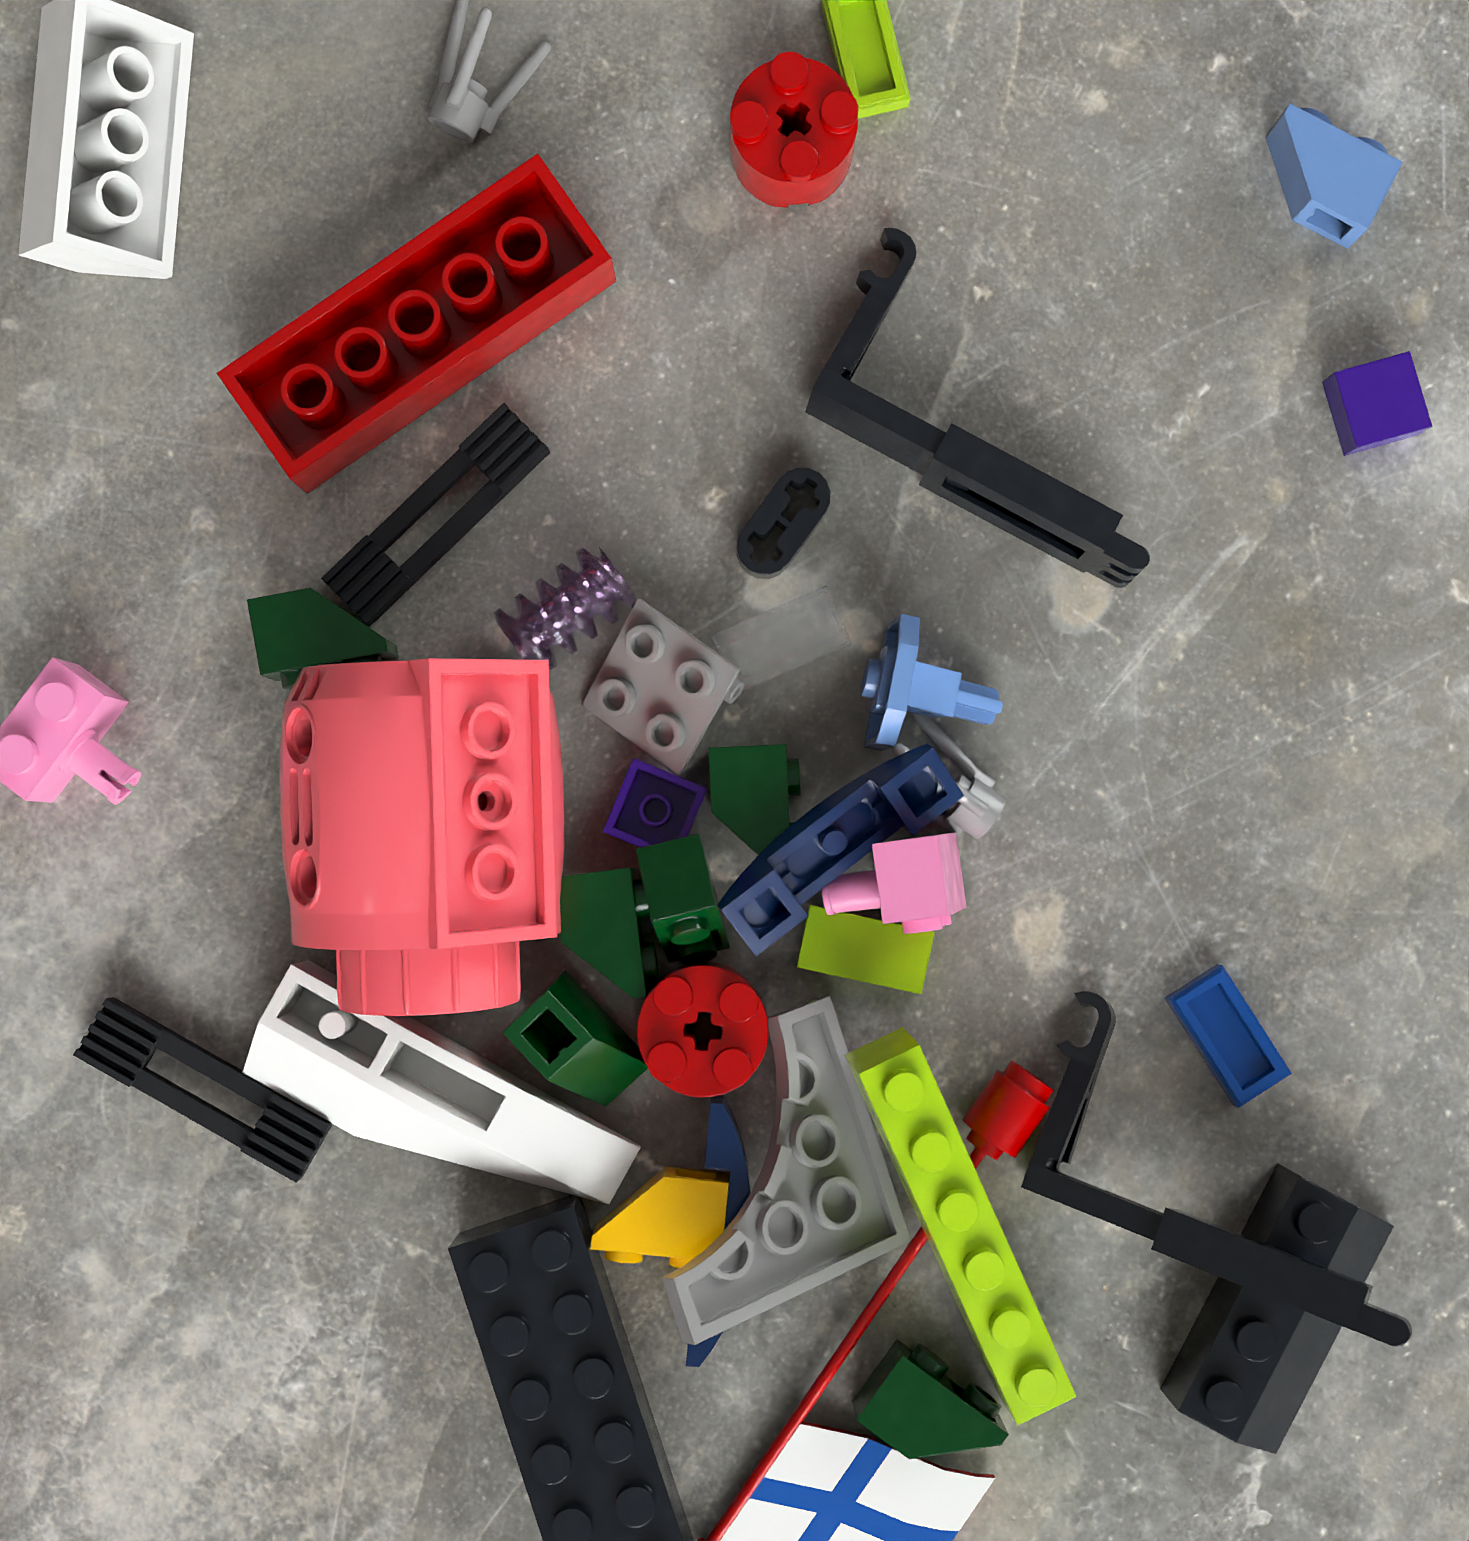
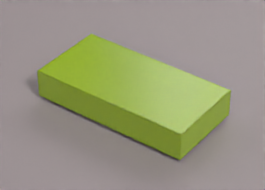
M820 0L836 71L847 83L859 107L858 119L908 108L911 98L887 0Z
M809 905L808 917L806 918L796 964L797 968L922 995L935 932L926 931L903 934L902 924H883L882 920L846 912L828 916L825 908Z

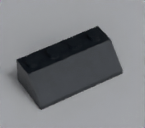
M1277 1163L1241 1234L1365 1283L1394 1226ZM1218 1277L1160 1390L1178 1412L1235 1443L1276 1454L1342 1326Z

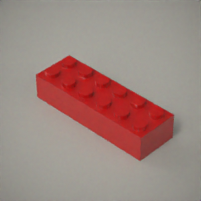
M537 153L216 374L289 479L308 494L614 284L616 277L612 258Z

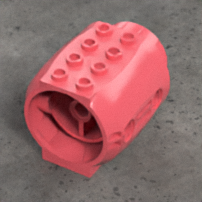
M427 658L409 661L328 664L302 668L284 702L279 751L282 858L290 904L291 944L305 948L336 950L337 997L339 1010L343 1012L377 1016L437 1015L487 1010L518 1002L521 992L519 941L554 938L561 932L560 893L564 859V784L562 749L555 700L549 689V661Z

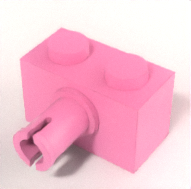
M52 657L0 726V782L25 801L53 803L72 777L77 774L105 795L114 805L119 804L132 792L123 785L130 783L132 786H136L140 780L141 772L129 766L99 742L128 705L129 701L82 666Z
M956 832L872 844L875 870L841 874L822 889L823 903L828 916L841 912L881 908L883 924L901 922L903 934L943 929L942 926L952 924V914L967 908Z

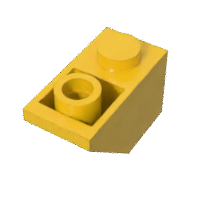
M665 1166L596 1223L590 1249L605 1251L604 1258L613 1262L640 1263L643 1261V1255L669 1257L670 1266L676 1268L684 1266L702 1253L724 1232L729 1172Z

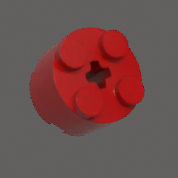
M787 51L778 54L773 60L762 64L743 80L735 93L730 110V153L737 178L751 195L768 205L788 208V205L808 203L809 206L822 202L840 187L851 166L858 129L859 110L857 101L843 78L829 66L819 61L805 58L797 52ZM787 131L791 134L786 137L782 135V132Z
M710 961L682 965L663 976L645 999L637 1025L639 1049L651 1075L673 1091L692 1097H714L728 1093L744 1085L757 1070L764 1057L768 1042V1020L764 1004L749 980L727 965ZM699 1012L711 1013V1023L722 1027L721 1034H711L708 1043L696 1042L695 1032L685 1029V1023L691 1024L696 1022Z

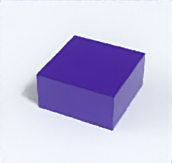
M1410 351L1334 372L1322 382L1344 456L1418 436L1433 427Z
M633 758L603 832L641 848L689 836L708 789Z

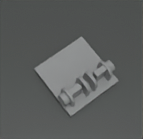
M637 599L582 706L669 770L680 776L722 701L725 700L729 704L733 703L741 694L744 683L737 678L740 671L737 666L642 599Z

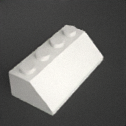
M53 0L41 8L19 256L78 273L158 279L172 277L194 33L112 0Z

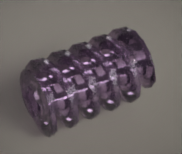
M583 547L576 552L581 570L578 573L563 563L556 566L555 569L560 583L558 588L542 578L534 582L540 600L538 603L533 602L521 593L515 596L514 600L519 613V617L516 619L500 608L494 612L498 626L523 660H548L549 669L552 670L558 665L553 650L555 644L570 654H574L578 650L573 634L574 630L577 629L591 639H594L598 636V631L593 616L598 614L614 624L619 620L614 604L616 599L621 600L631 608L634 607L637 601L636 595L600 547L601 556L599 558Z

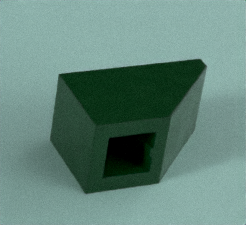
M312 588L247 599L260 675L274 681L281 680L283 689H292L302 668L341 663L381 662L399 658L395 644Z
M786 744L709 747L711 813L755 854L759 855L794 823L790 822L789 797L800 796L799 758L787 759Z
M700 833L636 849L651 922L668 962L680 961L684 965L703 963L714 959L717 956V951L729 949L730 944L722 912L717 906L719 901Z
M634 867L562 876L560 893L561 943L633 999L647 997L649 993L648 982L659 980L655 943H643L640 918L650 917L643 881L642 879L635 880Z
M566 970L522 1009L502 1032L548 1081L605 1107L648 1069L636 1043Z
M896 1339L852 1400L856 1420L909 1460L1000 1446L1009 1435L1000 1415L997 1414L1001 1409V1405L975 1383L969 1382L964 1389L946 1376L945 1373L949 1369L948 1365L934 1352L920 1343L911 1350Z

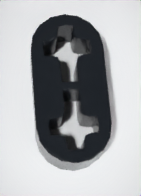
M796 468L787 471L777 481L744 526L737 540V558L740 566L749 575L758 579H770L779 576L788 568L821 523L829 508L831 491L827 481L819 472L810 468ZM806 484L812 486L815 489L812 500L818 507L814 511L807 507L801 508L791 522L784 518L783 515L788 510L791 502V496L786 490L792 487L800 491ZM775 526L782 529L784 532L779 537L775 549L781 555V558L776 562L770 558H765L760 564L752 560L754 547L749 543V540L756 537L763 541L769 536Z

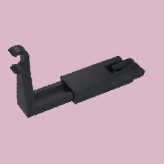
M884 228L880 238L884 250L896 253L900 262L894 273L886 278L876 276L871 269L859 272L856 284L866 297L813 386L805 413L923 475L919 483L923 488L1082 573L1088 572L1114 587L1122 588L1127 586L1149 564L1150 555L1143 546L1115 532L1123 517L1121 513L952 423L946 433L851 382L889 309L910 274L916 259V246L908 234L896 228Z
M1088 991L1074 993L1080 1005L1083 1007L1091 1006L1097 1009L1098 1021L1092 1038L1086 1046L1075 1047L1068 1040L1056 1045L1064 1055L1071 1059L1029 1162L1021 1188L1154 1241L1151 1248L1154 1251L1390 1346L1399 1347L1407 1343L1412 1336L1410 1322L1400 1315L1368 1303L1373 1289L1372 1285L1178 1209L1165 1207L1164 1213L1060 1171L1059 1166L1061 1163H1071L1097 1076L1116 1023L1115 1012L1110 1003L1104 998Z

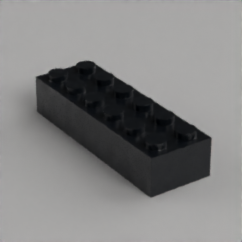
M569 1195L460 1232L449 1246L448 1251L542 1540L694 1541L599 1250L590 1249L593 1231L582 1198Z

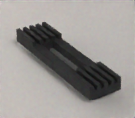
M505 403L458 446L459 449L369 536L366 534L321 578L367 626L370 627L550 454L549 448L539 440L534 432L532 433L529 430V427ZM475 465L490 481L399 567L385 551Z
M111 997L104 1000L102 1004L104 1007L101 1011L97 1012L95 1016L96 1021L90 1024L88 1028L89 1033L82 1038L80 1042L82 1045L75 1050L73 1056L128 1087H135L241 1148V1152L295 1183L302 1179L332 1127V1123L243 1074V1070L117 998ZM156 1049H160L263 1108V1115L256 1122L255 1129L147 1068Z

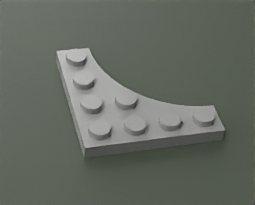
M830 996L816 998L767 1017L776 1067L777 1094L770 1145L761 1172L739 1213L724 1232L694 1259L662 1277L683 1343L696 1345L911 1241L865 1100L844 1056L849 1052Z

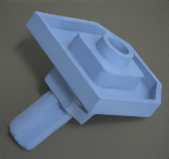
M900 614L887 625L883 649L880 650L878 660L868 658L865 666L861 696L870 698L868 708L870 717L864 747L880 751L895 747L906 712L931 717H955L988 725L993 723L997 713H1001L1003 702L999 700V692L994 688L961 680L962 673L916 661L919 648L920 618Z

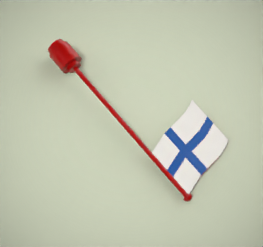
M1012 1060L1003 1072L995 1071L962 1119L971 1128L966 1139L975 1146L969 1155L975 1170L985 1155L996 1161L999 1160L1003 1152L1016 1158L1050 1109L1046 1101L1054 1089ZM922 1226L707 1539L699 1538L697 1541H953L994 1481V1474L971 1473L943 1467L924 1458L909 1460L888 1443L871 1436L804 1421L928 1240Z

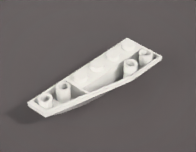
M309 960L290 965L258 1022L243 1070V1074L353 1136L605 1204H610L641 1148L637 1143L409 1016L361 1015L339 1010L337 976Z

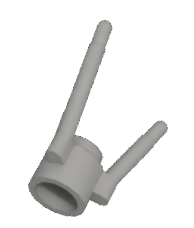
M456 0L437 86L428 104V107L431 109L428 121L448 135L471 143L474 142L478 130L487 135L492 134L500 114L550 53L551 45L545 41L540 43L488 106L485 102L488 94L487 89L471 79L486 37L485 34L492 18V12L486 7L480 10L457 74H454L469 0Z
M909 713L912 719L967 777L959 775L954 780L964 796L946 810V814L941 813L930 823L939 826L947 833L956 832L957 838L963 831H966L977 840L981 839L1001 814L1007 799L992 789L996 781L979 770L930 716ZM896 744L893 748L896 756L910 750L903 744Z

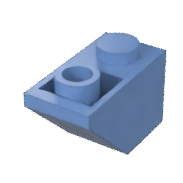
M1289 103L1266 137L1292 220L1346 249L1370 227L1403 161L1389 155L1381 143L1367 137H1354L1333 126L1330 119L1323 113L1311 108H1298Z

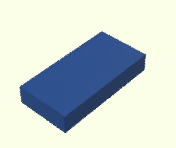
M1216 964L1165 997L1166 1002L1232 1105L1238 1108L1292 1074L1223 965Z

